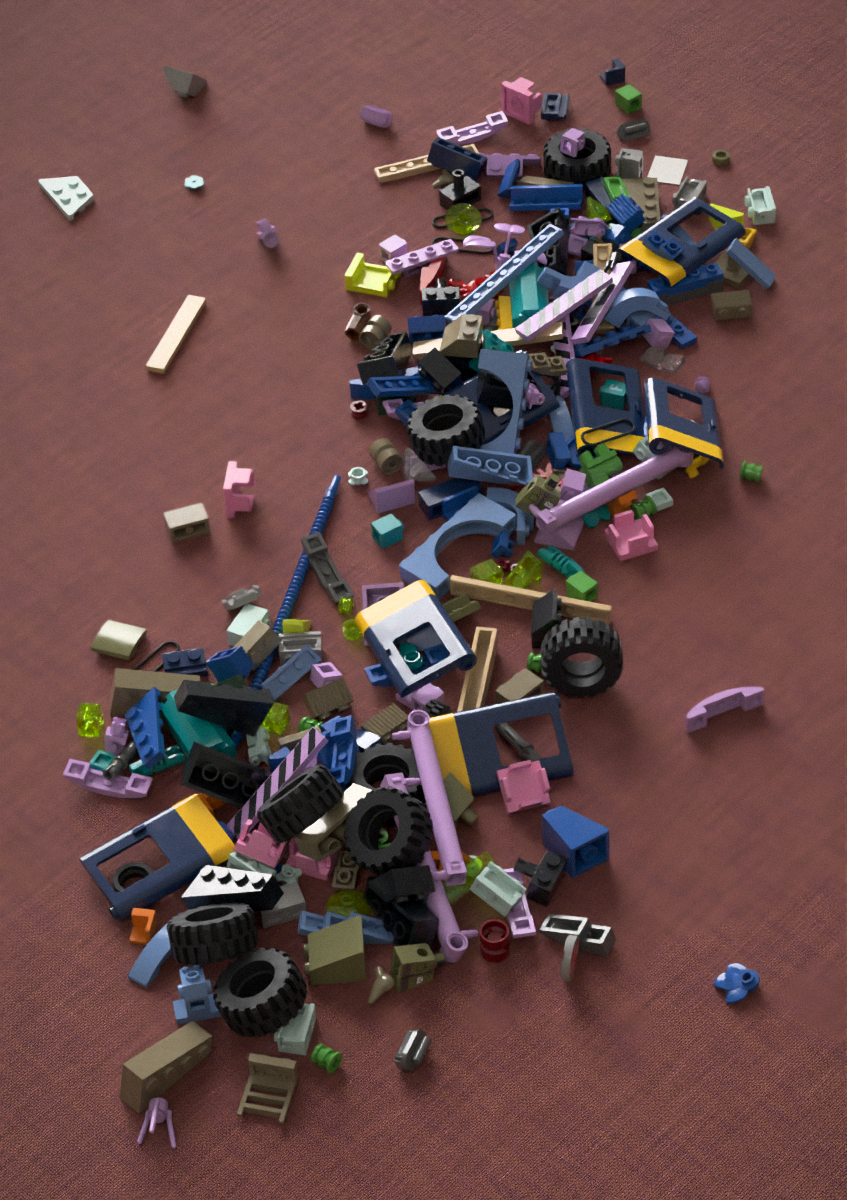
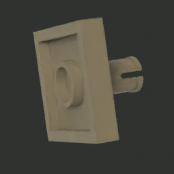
M726 251L715 262L724 273L723 283L740 289L751 277Z

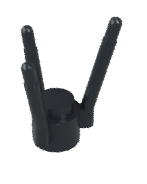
M613 252L610 255L609 261L606 262L603 272L607 273L609 268L613 271L616 264L624 263V255L620 252Z

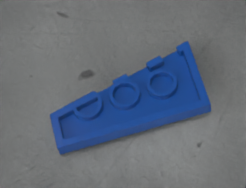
M630 324L620 327L619 332L613 330L605 333L603 338L601 336L591 338L590 343L576 344L574 348L575 357L603 349V346L609 347L620 343V341L633 339L638 334L652 332L650 324L631 327Z
M153 687L125 714L142 763L149 770L165 756L164 736L160 733L163 722L159 718V712L162 709L158 698L161 695L160 690L156 687Z

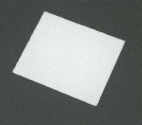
M655 155L648 177L657 178L658 182L680 185L688 160Z

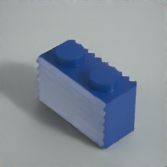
M624 194L618 196L615 201H612L606 207L617 222L627 228L629 233L633 232L646 220L643 216L645 212L638 204L636 205V202L630 196L627 198Z
M445 315L407 317L408 335L411 345L417 341L443 338L446 327Z
M242 646L217 652L206 661V664L219 683L225 681L231 683L237 678L243 680L250 675L249 671L254 668V664H252L250 657H247L248 654L245 653Z

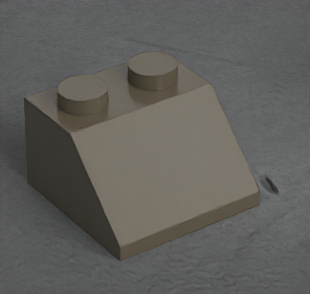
M463 314L447 325L439 351L444 356L477 358L483 336V315Z

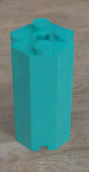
M535 261L509 283L513 328H516L549 305L548 289L536 283L544 268H540Z
M177 690L170 692L166 696V703H161L160 717L187 757L193 742L234 758L237 757L236 746L223 726L178 712L174 699Z

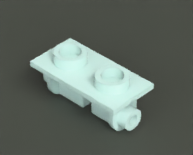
M262 726L259 727L254 737L247 735V744L250 748L248 749L249 762L254 766L259 765L263 761L269 766L268 756L271 755L268 740L270 736L268 730Z

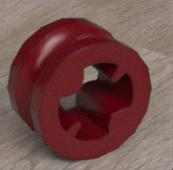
M364 401L353 402L350 405L351 416L355 419L365 418L368 415L367 403Z

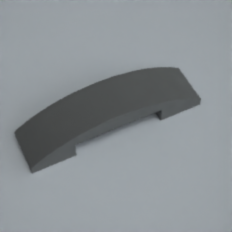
M320 532L301 538L308 561L329 598L335 604L353 598L354 593L346 579L343 580L328 554V546Z

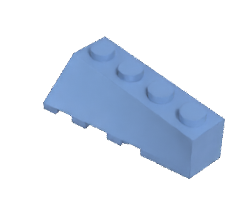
M453 446L447 463L448 476L454 478L525 487L533 479L531 456Z

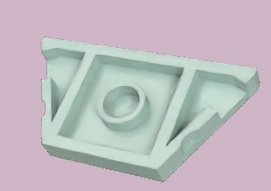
M77 176L38 180L41 189L69 221L74 219V214L77 211L82 212L87 205L94 201L92 192Z

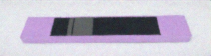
M631 261L616 264L609 275L612 277L613 283L597 295L571 338L573 344L590 341L633 270L634 265Z

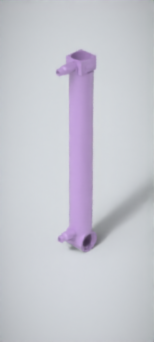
M660 441L658 445L662 449L665 444ZM676 446L673 448L669 447L664 454L657 455L549 510L546 508L541 511L534 504H530L529 509L536 517V526L547 536L556 531V528L677 467L690 466L693 462L694 453Z
M414 710L408 715L407 731L392 733V739H411L427 808L430 813V819L433 822L432 829L443 871L432 872L431 875L433 881L444 880L446 886L465 884L467 871L429 726L430 717L423 710Z
M403 773L388 774L384 776L380 786L386 789L393 787L409 794L406 787L420 785L421 780L420 778L405 779ZM398 815L394 816V820L399 830V818ZM429 849L423 855L424 860L415 866L429 865L432 873L438 870ZM436 880L433 881L436 891L428 895V899L424 901L427 908L439 918L436 933L441 944L440 952L444 954L445 961L455 963L463 956L468 946V939L477 937L478 931L471 929L460 931L442 881Z

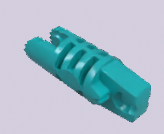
M552 545L537 551L538 556L567 578L575 575L580 570L584 572L573 559Z
M176 745L164 749L165 756L150 770L143 765L141 759L129 765L131 774L151 776L153 772L158 773L159 771H164L165 768L169 769L186 761L184 754L180 753L179 746Z

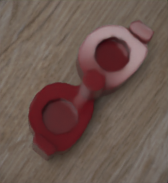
M495 559L493 561L494 566L499 571H507L514 576L522 574V567L519 564H512L510 566V561L505 559Z

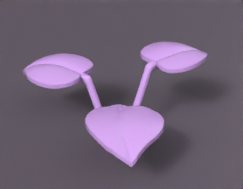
M506 223L494 225L495 230L508 233L504 254H500L499 257L497 256L496 243L487 237L468 236L463 242V248L469 246L493 248L496 272L511 257L508 255L511 233L522 235L525 232L524 227ZM542 253L535 261L547 265L546 256Z

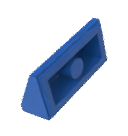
M516 159L507 166L497 193L498 196L508 199L511 197L510 188L515 186L520 172L519 159Z
M562 432L549 433L545 447L552 468L562 470L571 460L569 448Z

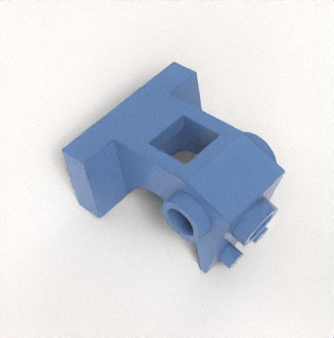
M194 965V967L185 966L179 969L182 984L177 985L181 1000L173 1001L177 1025L222 1017L214 1004L213 994H209L212 993L210 979L205 980L202 965Z

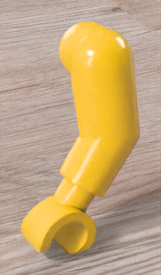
M700 455L693 460L690 466L686 467L685 471L690 479L699 475V471L696 468L706 464L709 458Z

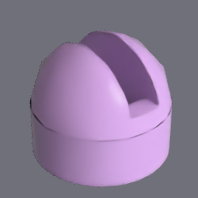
M703 376L696 379L695 391L701 394L709 392V379Z

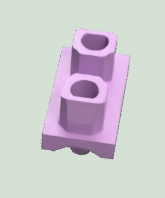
M266 218L256 222L255 224L259 230L256 233L258 238L263 239L264 245L268 248L275 247L279 242L276 226H271Z
M114 717L111 727H107L104 741H106L105 748L108 753L116 755L123 750L129 732L124 730L126 719Z

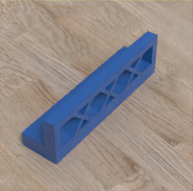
M583 184L511 186L510 188L511 203L509 211L550 210V208L581 209L584 203Z

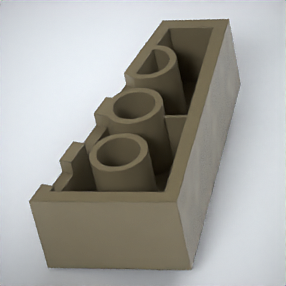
M623 178L622 181L630 197L645 212L643 216L646 220L638 226L643 232L660 220L657 178Z
M115 668L110 693V715L126 714L153 687L160 690L161 696L158 698V702L165 704L167 701L166 696L170 692L177 690L183 680L200 681V676Z
M355 783L343 792V797L331 810L294 837L300 854L321 861L340 850V846L347 842L344 839V831L347 830L345 823L346 819L350 818V810L352 807L355 808L357 806L356 802L361 797L365 798V794L372 790Z
M191 1021L125 1062L122 1068L120 1099L140 1114L149 1106L151 1099L161 1096L210 1054L212 1036L195 1022Z

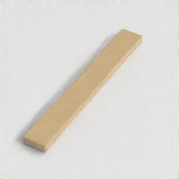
M562 321L556 322L529 342L516 334L515 328L490 332L495 333L498 338L509 343L511 346L563 339L564 326ZM442 338L414 342L413 358H423L434 347L440 350Z
M452 575L450 578L451 595L467 594L468 598L532 610L533 603L547 594ZM558 596V598H562V610L558 611V613H562V616L569 618L580 617V619L589 617L593 621L597 619L603 621L605 625L611 624L612 606Z

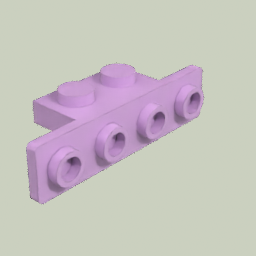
M478 153L487 157L484 164L487 165V178H503L507 166L516 159L520 160L518 178H523V166L542 165L541 156L536 154L520 156L516 153L510 155H502L500 153L485 155Z
M448 239L385 262V265L392 274L402 272L407 277L421 272L422 267H429L431 261L454 254L459 249L452 239Z

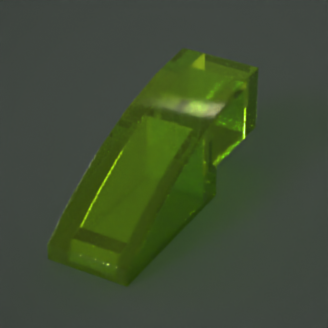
M487 850L465 866L467 871L465 884L446 886L445 881L442 882L450 905L470 891L474 880L488 866L490 861L497 865Z

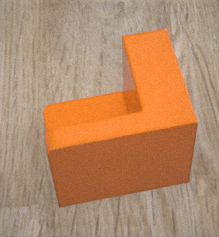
M133 908L131 914L133 929L130 943L147 945L155 936L157 929L156 911Z

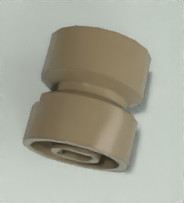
M372 316L359 335L361 345L368 350L378 347L379 343L392 330L390 322L383 316Z
M381 438L371 445L369 455L384 474L392 475L402 468L404 458L390 439Z

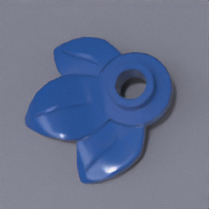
M734 963L727 965L728 973L719 975L713 983L715 987L727 991L726 1003L732 1004L745 999L748 992L755 991L759 986L760 977L756 971L747 970L744 965Z

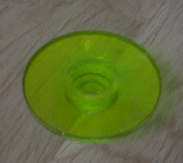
M456 204L447 211L445 223L453 233L469 235L480 227L481 214L478 209L470 204Z
M358 890L337 891L329 897L325 906L326 912L349 917L351 912L368 916L371 908L363 898L364 893Z

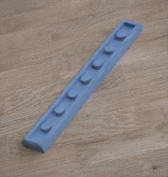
M551 224L545 227L445 316L446 321L452 323L463 314H475L564 235L563 230Z

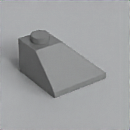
M163 66V71L172 90L177 91L181 97L188 98V95L195 97L207 84L208 80L195 74Z

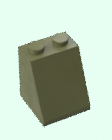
M356 916L308 934V944H304L305 958L309 957V962H305V975L310 976L311 985L366 981L362 916Z

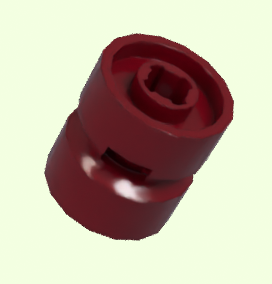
M498 919L484 922L479 931L481 956L489 962H502L510 953L508 925Z

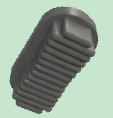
M645 119L621 124L617 128L616 133L618 138L624 141L648 135L650 124Z
M529 439L518 455L531 456L532 470H534L547 451L541 441L535 443L532 439Z
M415 1029L414 1031H407L402 1045L399 1047L396 1056H394L396 1059L394 1062L398 1069L414 1071L416 1066L421 1064L431 1043V1039L426 1037L424 1030Z

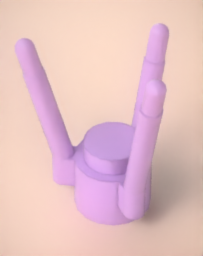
M156 1097L149 1101V1110L145 1113V1119L137 1141L138 1144L142 1143L149 1122V1132L154 1133L156 1123H161L166 1119L171 1147L173 1149L176 1148L171 1119L172 1111L168 1110L167 1100Z

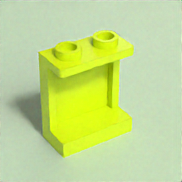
M357 253L344 275L345 288L350 291L388 297L395 288V282L397 279H400L401 272L392 274L386 266L365 263L364 254Z

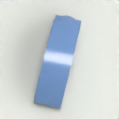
M584 261L576 276H566L545 267L536 283L553 290L552 296L559 298L599 269L601 270V268Z
M631 288L618 293L603 319L619 328L624 320L635 311H650L664 320H667L671 314L667 309V304L659 299L656 292L645 288Z
M487 487V498L516 514L517 545H525V538L529 537L530 531H534V516L515 507L517 492L504 488Z

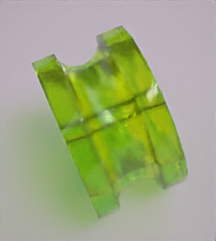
M342 596L340 598L339 614L346 613L348 616L351 615L354 605L353 597L346 599V596Z
M355 619L347 620L343 624V635L350 640L358 639L362 635L355 624Z

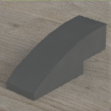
M549 913L539 929L541 934L564 945L567 936L577 935L579 937L578 950L602 956H608L616 941L611 927L591 925L589 919L583 917Z

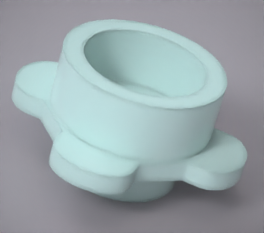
M362 467L351 469L348 473L350 477L349 484H367L368 479L366 476L368 472Z
M285 864L282 866L281 872L276 874V880L281 882L282 885L298 883V877L302 875V870Z

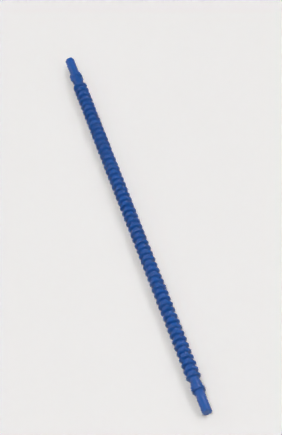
M334 475L330 487L326 490V496L323 497L309 535L320 532L322 535L335 502L334 498L338 494L337 489L341 481L339 475ZM304 549L272 628L278 636L283 634L282 622L284 619L290 618L310 567ZM279 645L256 668L253 680L249 686L253 690L262 689L260 685L267 678ZM234 730L231 737L237 749L238 744L243 740V733Z

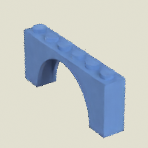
M481 349L478 369L481 372L496 376L508 386L513 399V414L505 431L495 440L480 446V449L517 454V449L520 450L522 439L519 438V433L524 427L522 411H525L527 406V399H524L525 391L529 390L530 380L527 379V375L532 370V360H530L528 354Z
M477 494L461 510L457 511L449 521L445 522L439 530L430 535L420 547H417L408 558L400 563L401 579L408 584L418 580H425L437 598L441 599L450 590V576L437 563V558L442 549L451 541L469 534L497 536L502 530L511 534L517 529L516 514L482 494Z

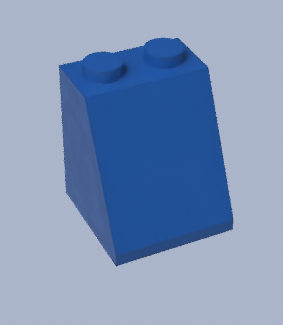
M561 805L542 814V844L547 850L568 858L566 872L571 878L609 860L608 828Z

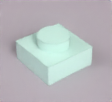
M664 487L646 494V496H650L654 500L657 511L673 506V499Z

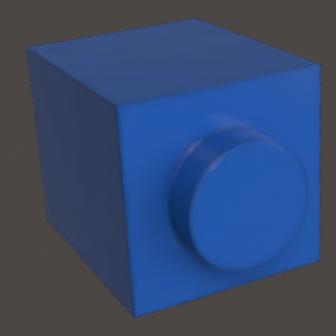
M612 223L608 225L610 229H605V235L600 237L605 244L612 243V250L619 249L620 244H626L633 239L625 226Z

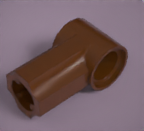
M358 303L353 308L354 314L345 329V335L350 340L356 341L359 338L361 331L371 318L370 306L366 303Z

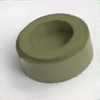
M725 150L713 152L712 162L718 166L727 165L730 162L729 152Z

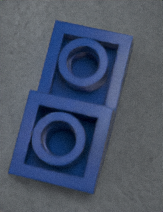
M656 230L642 241V244L650 251L670 261H673L685 250L672 238L666 240Z

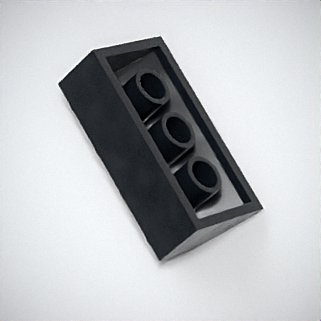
M193 742L185 762L181 785L242 808L272 772Z

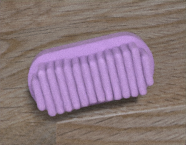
M371 105L361 107L359 113L362 121L382 128L389 127L393 120L391 112Z

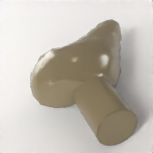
M443 169L442 175L434 182L432 187L435 189L449 186L453 183V176L449 174L448 170Z
M380 966L374 969L376 979L369 996V1004H374L382 994L390 990L395 984L393 977L385 974Z

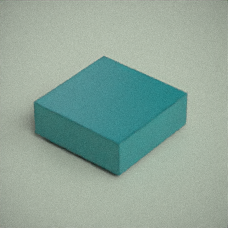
M98 750L89 762L91 769L103 772L113 762L112 759L116 755Z

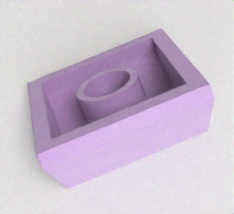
M413 479L368 491V495L377 513L415 504Z

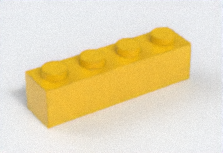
M498 296V300L495 301V308H497L496 317H498L496 325L499 327L497 330L511 329L513 326L510 296Z

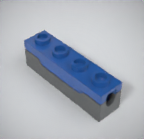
M717 263L698 267L673 286H669L667 280L663 277L648 280L647 289L656 292L659 299L668 306L723 291L724 273Z

